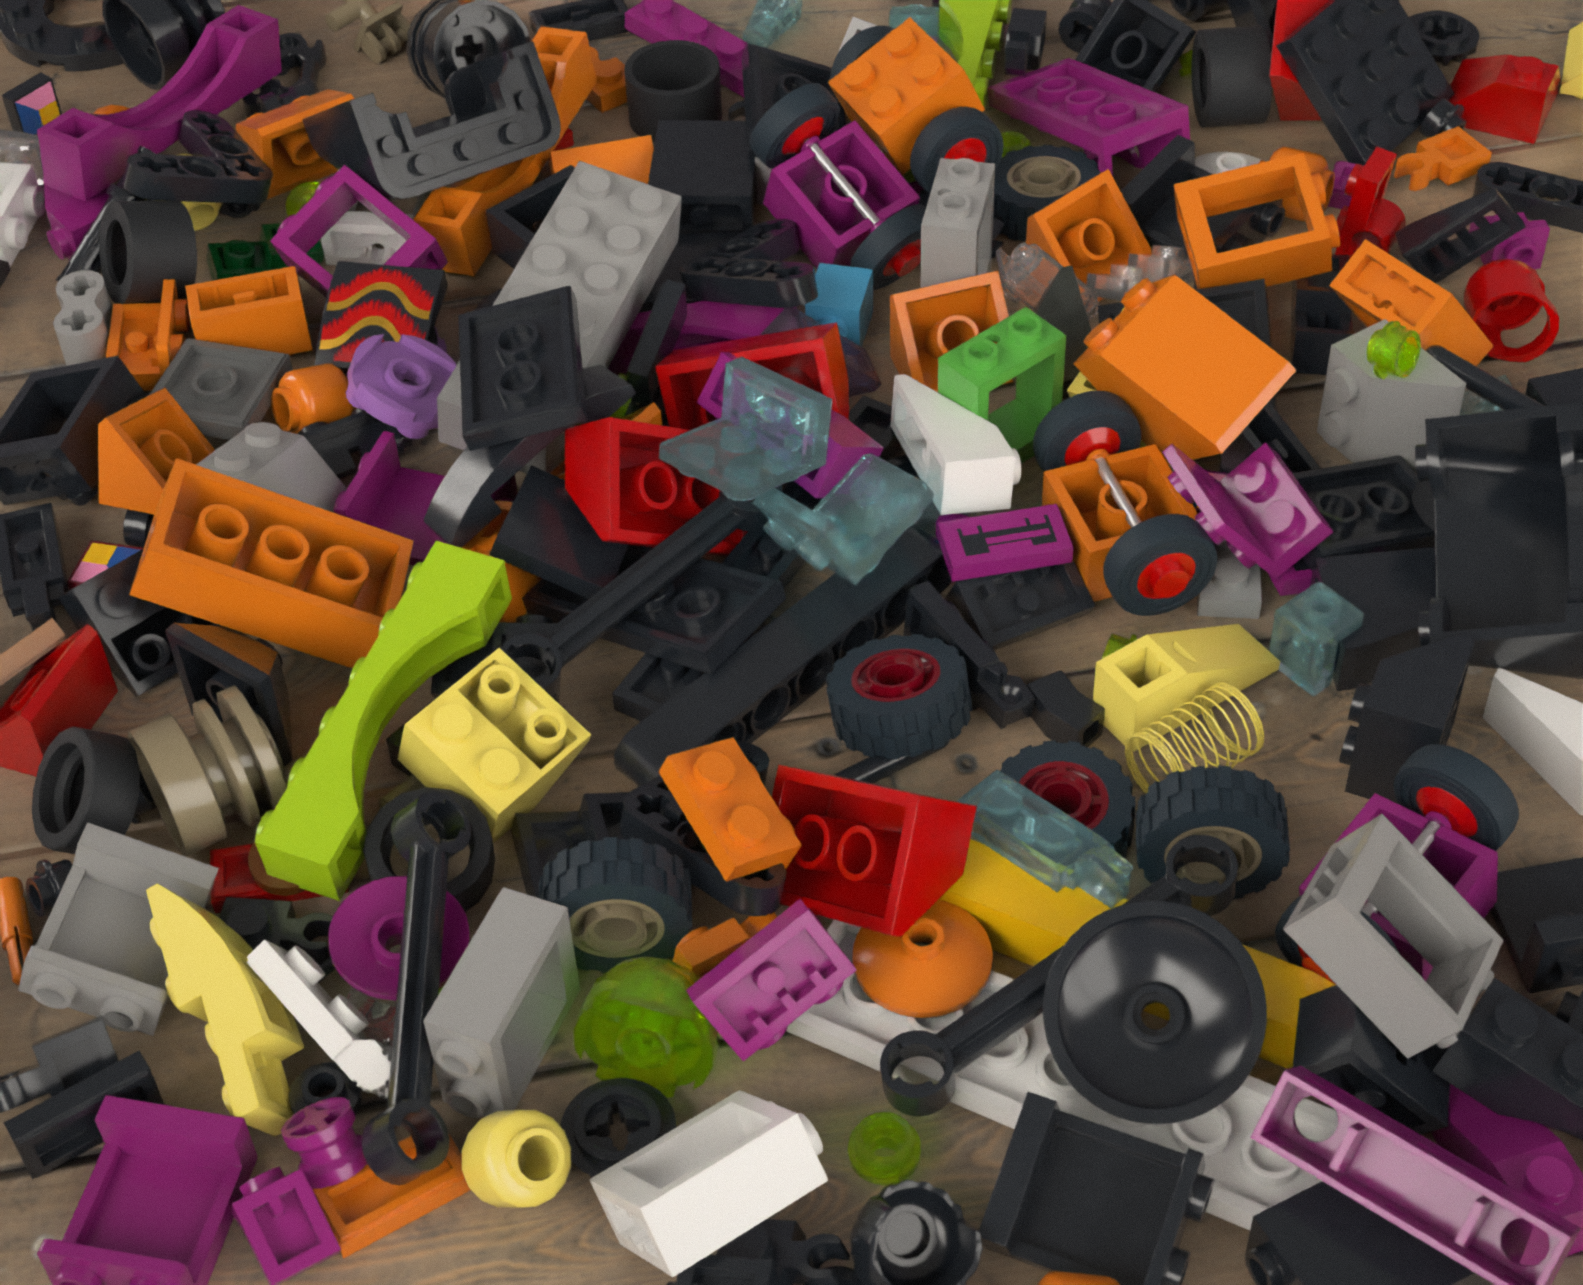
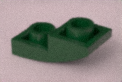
M282 222L261 224L260 241L230 240L225 243H207V263L213 281L288 267L270 242L277 234ZM320 240L306 253L318 264L324 260V251Z

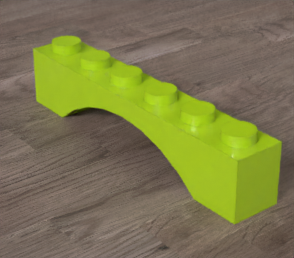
M939 0V38L950 48L957 63L965 70L985 108L988 95V79L993 80L996 51L1001 52L1004 24H1009L1012 0ZM911 169L902 175L907 182L916 181Z
M435 541L425 560L418 562L413 567L408 578L407 590L396 608L389 609L385 613L379 627L378 638L367 656L359 658L350 674L349 686L337 706L330 707L324 714L319 727V736L307 756L298 759L292 767L286 791L275 809L267 811L259 822L255 844L267 875L299 885L301 889L341 901L365 858L363 849L367 830L364 822V785L370 758L379 738L402 703L428 678L455 660L486 646L512 600L504 560Z

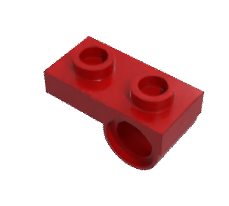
M1376 147L1365 165L1356 163L1352 169L1344 190V194L1351 196L1349 206H1343L1336 219L1340 237V246L1336 248V255H1349L1351 258L1365 239L1390 254L1397 242L1395 233L1406 226V219L1403 211L1395 203L1384 199V195L1397 156L1396 153Z

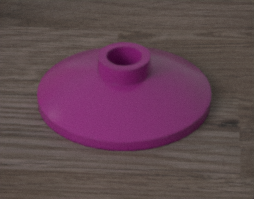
M407 876L381 878L356 889L340 904L331 920L329 928V951L338 973L356 990L378 999L396 1001L400 953L390 952L389 949L393 946L401 945ZM447 890L439 988L446 984L470 941L469 923L465 911L457 899Z

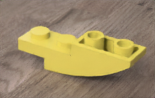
M155 884L146 890L153 918L150 920V930L154 940L163 952L169 975L165 980L167 993L173 1004L181 1012L189 1013L208 1022L205 1025V1035L208 1044L219 1059L225 1085L222 1087V1098L231 1116L244 1118L246 1125L276 1137L281 1134V1129L285 1122L293 1116L289 1104L290 1090L281 1061L305 1048L294 1016L247 964L249 960L247 956L253 949L238 933L220 918L199 905L159 884Z

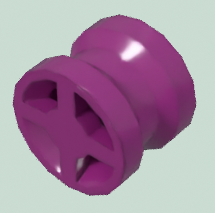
M332 1097L306 1106L291 1116L281 1129L287 1148L298 1152L301 1158L298 1170L302 1168L311 1188L321 1189L336 1185L354 1176L367 1165L362 1150V1135L356 1134L352 1126L356 1119L355 1112L350 1101L343 1097Z

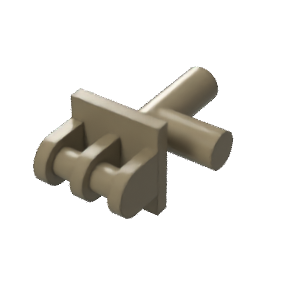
M343 0L345 4L325 15L328 27L334 32L359 19L362 24L353 48L357 53L363 50L374 63L379 64L384 61L388 52L394 55L401 51L403 43L407 45L408 31L411 26L401 14L403 5L399 1L377 12L368 0Z

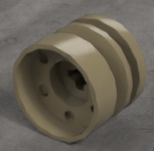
M231 686L217 692V703L223 722H220L214 710L205 699L192 703L194 722L198 732L192 736H187L184 729L171 714L164 715L127 732L129 741L137 753L140 772L169 833L184 856H189L227 838L225 819L221 808L231 804L247 826L252 827L260 822V813L253 793H257L263 805L269 811L275 809L287 789L284 780V766L277 746L262 718L252 710L244 695L236 686Z

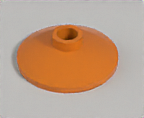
M937 900L902 937L891 936L861 927L854 941L852 961L857 969L854 973L859 985L875 1003L899 1015L915 1018H932L956 1012L979 996L991 975L993 951L988 934L974 916L952 903ZM926 942L930 943V945L918 946L914 943Z

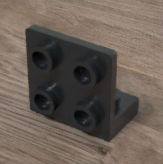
M1583 857L1497 872V902L1490 911L1529 994L1582 985Z

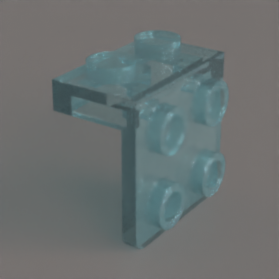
M744 357L727 362L725 365L721 418L661 442L659 444V459L678 468L681 474L697 478L721 490L730 499L739 501L755 499L764 492L784 483L795 481L800 476L826 465L833 399Z
M869 453L863 455L813 510L769 484L752 503L769 520L763 526V529L781 547L789 552L794 548L803 559L821 572L827 567L856 586L868 572L872 571L879 564L882 556L903 532L921 517L923 510L932 501L934 492L924 481Z

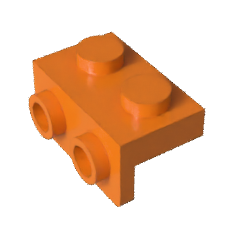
M175 279L163 280L161 303L113 304L106 358L119 356L143 391L153 390L185 342L184 334H180V332H189L190 329L187 299H178Z
M734 737L669 755L658 771L726 882L780 863L786 869L802 846L794 833L790 821L782 815L761 782L757 769L748 761Z

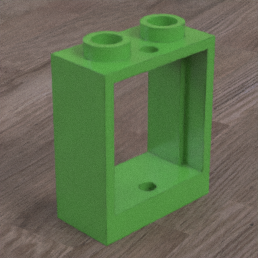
M1025 307L938 357V393L996 425L1009 446L1017 450L1022 464L1035 456L1033 438L1038 425L1049 411L1062 402L1066 335ZM1016 377L1015 399L988 414L989 392Z

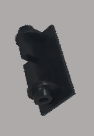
M358 408L348 417L329 424L327 422L312 423L298 433L308 440L338 478L356 472V465L350 453L359 451L362 457L366 452H370L383 431L394 433L398 456L404 455V448L413 445L412 438L402 435L396 427L383 423L365 410Z

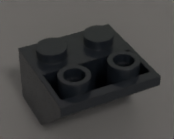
M143 549L59 597L78 630L89 624L98 632L111 672L136 697L178 673L165 632L173 623L222 626L129 595Z

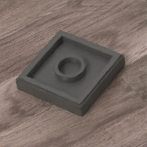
M187 338L149 395L166 388L204 436L230 440L248 425L261 422L271 406L273 390L278 388L279 381L283 375L293 370L289 354Z

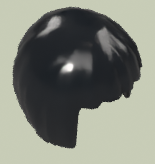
M909 1179L899 1181L895 1185L889 1184L878 1195L870 1197L860 1210L850 1235L854 1271L863 1285H966L967 1280L976 1272L983 1251L981 1233L964 1219L961 1205L955 1204L943 1189L933 1187L929 1182H915Z

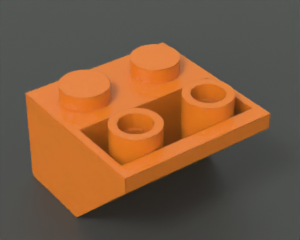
M295 266L185 286L190 321L196 340L289 354V356L313 350L301 284Z

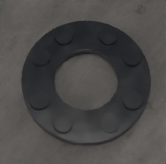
M0 0V35L8 51L21 61L39 68L44 61H47L53 65H63L65 71H90L124 64L109 38L105 24L84 28H69L55 24L46 17L53 12V2L55 0Z

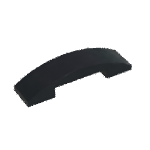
M602 365L583 368L587 421L580 424L610 417L636 394L631 384ZM569 426L474 451H469L468 447H466L439 485L423 521L429 529L447 544L462 548L502 512L490 495Z

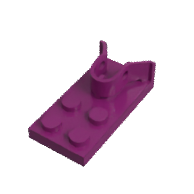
M1071 58L1028 72L1025 76H1017L987 87L990 107L1010 115L1012 119L1021 120L1035 126L1041 132H1048L1083 148L1087 157L1090 160L1093 159L1098 164L1100 172L1109 169L1112 176V156L1120 157L1134 167L1143 169L1177 135L1190 140L1187 105ZM1135 146L1138 148L1139 156L1135 152Z

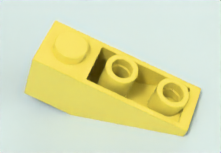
M1240 624L1146 634L1096 662L1093 701L1105 708L1103 725L1125 746L1126 740L1130 735L1139 732L1142 728H1148L1152 722L1159 721L1163 715H1169L1174 708H1180L1184 702H1190L1195 695H1201L1205 689H1208L1213 684L1224 682L1242 691L1279 670L1280 660ZM1215 688L1216 690L1224 693L1229 698L1233 696L1228 691H1225L1221 688ZM1211 692V699L1217 704L1226 700L1225 697L1217 692ZM1196 698L1194 702L1200 705V698ZM1192 704V713L1195 716L1202 713L1201 708ZM1186 705L1183 709L1190 712V705ZM1175 711L1173 716L1179 718L1180 711ZM1182 711V721L1186 723L1191 720V716ZM1164 718L1162 722L1169 726V718ZM1171 718L1173 729L1181 725L1179 721ZM1154 724L1151 729L1158 732V724ZM1161 725L1160 729L1162 736L1170 732V729ZM1150 731L1151 735L1159 738L1157 734ZM1139 737L1140 748L1149 744L1148 741ZM1134 738V739H1133V743H1132V751H1133V752H1135L1136 750H1138V748H1137V738Z

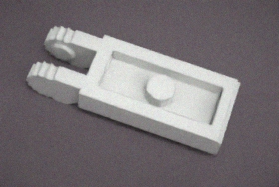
M264 940L247 956L249 959L247 964L351 1081L357 1083V1087L362 1088L364 1092L378 1094V1097L388 1099L392 1047H384L379 1041L369 1040L362 1033L369 1025L367 1019L344 996L338 994L334 999L330 997L318 983L325 976L324 971L304 950L295 945L290 951H287Z

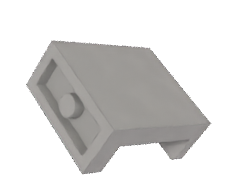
M87 822L77 844L72 868L36 946L30 947L25 958L18 991L32 995L39 1003L51 1008H71L95 1017L102 1016L105 1024L113 1029L124 1032L139 1031L153 1036L169 998L165 986L166 977L169 975L162 949L154 940L150 930V920L153 918L146 890L155 884H159L205 909L219 868Z

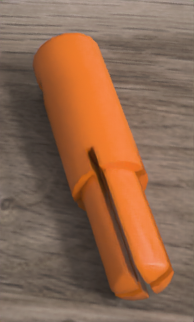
M16 877L0 878V938L3 949L7 951L12 981L14 984L19 985L22 969L17 944L19 943L24 966L25 958L33 944L27 904L23 896L22 881Z

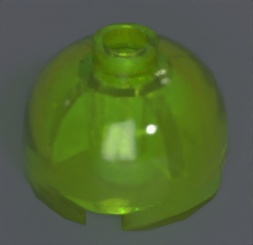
M647 956L624 960L596 979L577 1016L573 1028L574 1049L579 1058L582 1060L584 1051H586L589 1058L598 1065L595 1076L601 1081L614 1078L640 1080L658 1089L666 1098L674 1097L676 1086L687 1085L694 1080L693 1090L703 1085L714 1067L719 1048L720 1034L696 1007L686 992L689 987L701 978L691 969L669 959Z

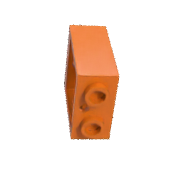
M1304 152L1173 184L1177 219L1197 289L1265 279L1266 287L1332 271V248L1340 246L1339 231L1334 215L1324 216L1321 205L1326 204L1323 180L1320 172L1310 173ZM1292 196L1298 197L1308 232L1221 253L1216 252L1207 217Z
M1366 239L1329 285L1366 328L1386 319L1425 351L1432 345H1440L1471 364L1478 366L1493 347L1492 343L1452 293Z

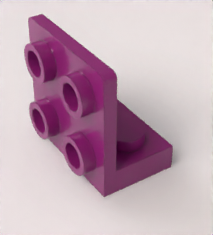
M1266 442L1220 481L1216 480L1173 444H1170L1162 451L1174 469V472L1168 476L1170 483L1188 503L1193 504L1196 502L1201 510L1195 516V520L1217 545L1226 540V544L1231 552L1248 569L1257 564L1277 579L1334 532L1279 454Z
M799 899L689 987L686 992L696 1007L744 1062L757 1050H763L775 1044L784 1035L788 1025L814 1004H821L831 999L841 989L844 980L857 971V969L811 909L807 908L803 901Z

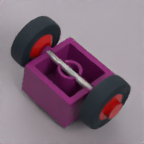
M810 83L803 85L776 102L759 120L751 134L750 146L753 152L764 165L772 169L763 204L775 219H789L795 222L799 247L817 269L819 263L873 270V290L884 288L910 273L921 263V224L926 207L918 204L920 200L919 195L855 120L827 136L839 117L840 107L831 93L821 84Z
M1442 744L1422 746L1405 761L1395 777L1394 793L1398 804L1374 793L1336 842L1380 814H1383L1484 919L1497 902L1498 852L1496 850L1505 843L1515 829L1519 819L1517 801L1504 780L1475 756L1458 748ZM1323 857L1299 886V897L1281 915L1275 928V937L1282 954L1289 963L1315 972L1335 984L1283 930L1322 863ZM1367 899L1360 914L1427 981L1433 967Z

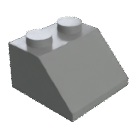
M1384 319L1331 345L1317 433L1323 437L1328 445L1335 447L1352 463L1401 456L1412 470L1417 472L1415 446L1426 444L1425 419L1459 416L1466 383Z
M259 422L248 425L244 430L196 464L333 512L339 493L347 490L303 435L282 431L279 426L272 423Z

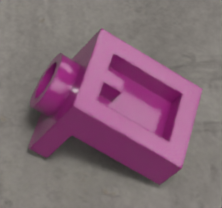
M1524 212L1517 213L1524 221L1525 228L1479 256L1482 263L1485 265L1493 260L1509 258L1520 260L1533 269H1541L1550 232L1547 222L1545 220L1528 221ZM1497 215L1484 216L1490 224L1501 220ZM1473 222L1470 224L1469 232L1479 229Z
M276 1167L250 1179L239 1187L244 1198L232 1203L231 1212L237 1225L241 1226L269 1285H280L341 1252V1248L302 1168L284 1176L281 1167Z

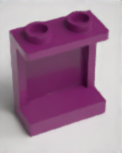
M106 1095L95 1118L105 1143L62 1241L43 1239L37 1252L53 1285H208L234 1219L231 1212L232 1203L242 1199L243 1195L239 1187L249 1181L258 1159L245 1119Z

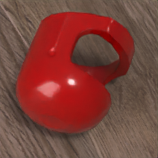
M1506 258L1493 260L1481 266L1469 278L1463 292L1464 309L1492 343L1493 347L1487 353L1488 356L1504 361L1525 363L1541 356L1553 344L1559 332L1560 319L1556 307L1545 295V285L1535 269L1520 260ZM1543 305L1547 312V322L1543 331L1532 342L1520 348H1511L1504 345L1501 340V332L1504 330H1514L1528 323L1540 312Z

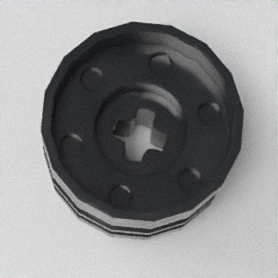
M104 0L102 2V16L105 27L116 52L128 70L150 89L163 88L181 69L192 53L206 25L226 13L220 0Z
M431 0L416 14L408 31L406 53L412 72L426 89L445 98V83L452 72L500 54L510 48L529 43L531 39L527 26L516 12L498 1ZM463 41H466L467 49L460 51L459 56H457L455 53L456 47L463 45Z

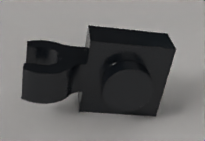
M97 1017L33 1042L32 1048L38 1064L0 1076V1113L49 1093L52 1097L118 1062L119 1058L103 1017Z

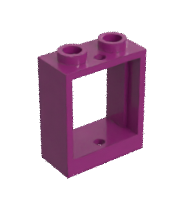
M346 165L334 176L322 181L317 187L314 196L297 214L287 217L280 225L277 234L270 240L284 263L288 267L295 266L298 275L325 298H327L333 276L306 253L357 201L407 240L384 265L442 270L448 263L436 238Z

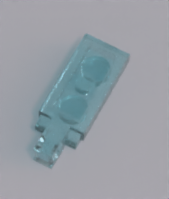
M998 769L956 801L977 806L971 833L973 837L1054 891L1059 892L1064 886L1070 889L1079 887L1109 908H1113L1129 894L1133 865L1114 851V847L1106 839H1103L1102 836Z

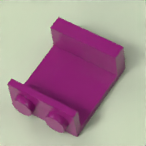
M383 431L372 450L362 456L358 472L347 490L341 491L337 496L333 513L414 540L409 565L415 566L418 562L425 560L435 541L446 543L429 529L423 521L429 505L445 476L401 467L394 433ZM515 474L490 495L494 501L514 502L518 494Z

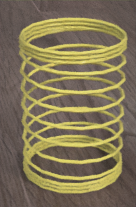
M1224 682L1215 683L1208 689H1205L1201 695H1195L1190 702H1184L1180 708H1174L1169 715H1163L1159 721L1152 722L1148 728H1142L1139 732L1130 735L1125 743V757L1134 780L1142 791L1147 794L1149 784L1141 775L1134 760L1132 751L1134 738H1137L1139 755L1146 769L1156 781L1160 782L1150 770L1142 755L1139 737L1149 742L1152 754L1167 775L1170 773L1159 761L1153 746L1159 750L1168 762L1172 772L1185 771L1180 757L1172 745L1162 736L1160 731L1161 725L1170 729L1172 739L1178 750L1191 765L1197 767L1190 749L1182 737L1172 728L1171 718L1180 722L1186 739L1196 753L1204 759L1206 768H1208V763L1217 768L1219 756L1227 760L1226 766H1229V761L1232 762V769L1238 762H1243L1248 756L1257 753L1263 747V725L1255 707L1241 691ZM1215 688L1228 691L1248 712L1257 736L1256 748L1254 750H1250V732L1244 716L1229 697ZM1212 691L1225 697L1241 717L1247 731L1249 743L1247 750L1240 747L1238 734L1229 716L1223 708L1211 699ZM1196 698H1200V705L1194 702ZM1211 702L1222 711L1230 723L1237 745L1228 738L1219 726L1213 713ZM1192 704L1201 708L1203 719L1209 730L1226 747L1227 758L1218 753L1212 736L1204 724L1192 713ZM1186 705H1190V712L1183 708ZM1175 711H1180L1179 718L1173 716ZM1182 711L1191 716L1193 726L1199 737L1215 753L1217 765L1207 759L1200 741L1194 732L1182 721ZM1164 718H1169V726L1162 722ZM1195 720L1201 725V727L1209 737L1213 748L1201 735L1197 725L1195 724ZM1154 724H1158V732L1151 729ZM1185 728L1192 734V736L1198 743L1202 754L1191 742L1188 734L1185 731ZM1150 731L1157 734L1160 737V740L1157 737L1151 735ZM1174 734L1180 739V741L1188 751L1190 759L1179 746ZM1164 742L1170 747L1176 758L1173 756V754L1170 752V750L1167 748ZM1229 750L1237 754L1236 760L1230 759Z

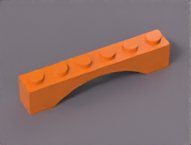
M541 26L532 39L560 118L561 131L555 145L546 151L432 190L414 217L413 221L436 238L448 261L442 269L445 272L468 276L476 275L492 249L486 210L532 186L549 159L550 152L554 151L596 84L597 78L586 32Z

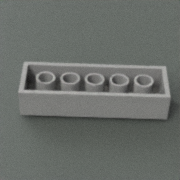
M579 161L493 305L571 285L577 300L582 368L602 365L608 369L678 242L682 196ZM459 360L437 397L439 442L464 450L467 445L462 436ZM577 424L570 425L568 428L574 427ZM565 430L519 471L527 474L532 465L550 473L565 446Z

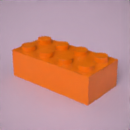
M176 458L157 504L129 595L353 669L359 658L367 656L378 638L379 627L385 613L389 609H395L402 598L414 540Z

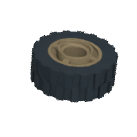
M1032 145L1006 153V156L1001 158L995 171L993 218L999 219L1004 223V228L1000 234L1007 235L1011 240H1020L1026 243L1027 218L1101 173L1098 170V164L1093 159L1090 160L1087 154L1081 151H1073L1071 148L1064 146L1043 145L1033 147Z
M1220 765L1217 768L1191 767V770L1184 772L1176 771L1168 774L1167 778L1160 782L1155 781L1148 787L1147 794L1141 795L1137 802L1138 811L1135 810L1137 864L1139 869L1144 870V877L1150 883L1156 882L1165 875L1166 859L1170 849L1181 839L1192 835L1216 837L1233 850L1238 863L1236 891L1233 900L1244 898L1246 894L1258 893L1266 889L1267 884L1271 881L1276 882L1282 876L1283 867L1288 866L1290 843L1285 799L1281 792L1277 793L1274 790V784L1266 778L1262 780L1256 777L1253 772L1245 769L1243 771L1231 769V766ZM1205 862L1189 863L1181 867L1176 873L1179 880L1186 877L1190 881L1199 884H1207L1216 880L1221 885L1226 880L1225 874L1219 868Z
M603 837V840L591 842V840L578 843V846L574 848H566L557 853V858L553 861H548L543 868V876H540L539 898L567 907L578 969L585 971L590 969L601 971V973L614 974V972L626 971L627 973L638 972L640 969L649 966L653 968L663 964V960L669 957L673 958L679 941L693 929L691 876L688 868H683V861L676 854L672 856L666 852V848L658 844H647L643 840L636 838L625 840L617 839V837Z

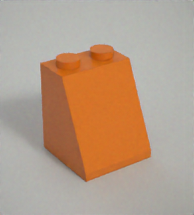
M1175 274L1155 282H1151L1146 278L1131 288L1121 300L1125 309L1114 320L1108 318L1101 322L1086 336L1084 343L1088 348L1073 363L1097 391L1114 393L1130 406L1139 422L1141 440L1146 446L1156 444L1168 465L1170 463L1162 451L1170 444L1176 446L1192 460L1223 453L1296 372V369L1289 361Z

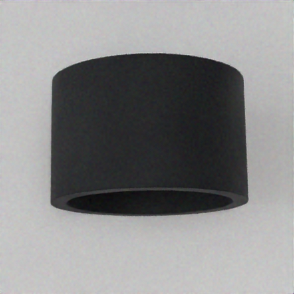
M1261 25L1203 29L1196 32L1192 49L1191 82L1195 114L1202 128L1265 123L1267 120L1272 99V84L1270 80L1271 52L1267 34Z
M666 40L638 49L626 61L624 72L629 123L632 130L638 136L651 135L652 142L655 143L658 120H722L719 61L709 48L691 41Z
M111 201L107 205L101 221L99 249L102 275L112 301L116 304L161 303L164 279H175L178 299H187L185 286L195 284L197 245L193 223L184 204L179 201Z

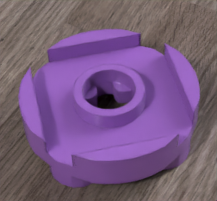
M384 334L367 338L356 348L348 369L349 385L346 390L347 400L354 407L365 410L381 422L396 427L402 435L408 438L420 439L426 437L430 429L438 428L437 397L455 369V362L441 348L416 336L402 334L399 342H382ZM408 379L414 383V386L407 385L402 381Z

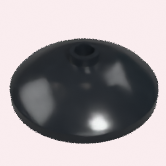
M1139 901L1114 907L1095 916L1069 938L1057 955L1048 975L1043 998V1021L1052 1056L1067 1081L1080 1095L1099 1109L1115 1117L1136 1123L1162 1125L1179 1123L1204 1115L1228 1100L1241 1087L1254 1068L1262 1049L1267 1023L1265 991L1257 967L1248 951L1229 929L1209 915L1189 906L1166 901ZM1152 1003H1160L1166 1006L1170 1012L1169 1022L1161 1029H1150L1142 1022L1143 1010Z

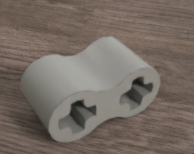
M91 270L72 272L64 276L55 288L61 311L56 315L53 325L66 366L106 358L112 315V305L103 276Z

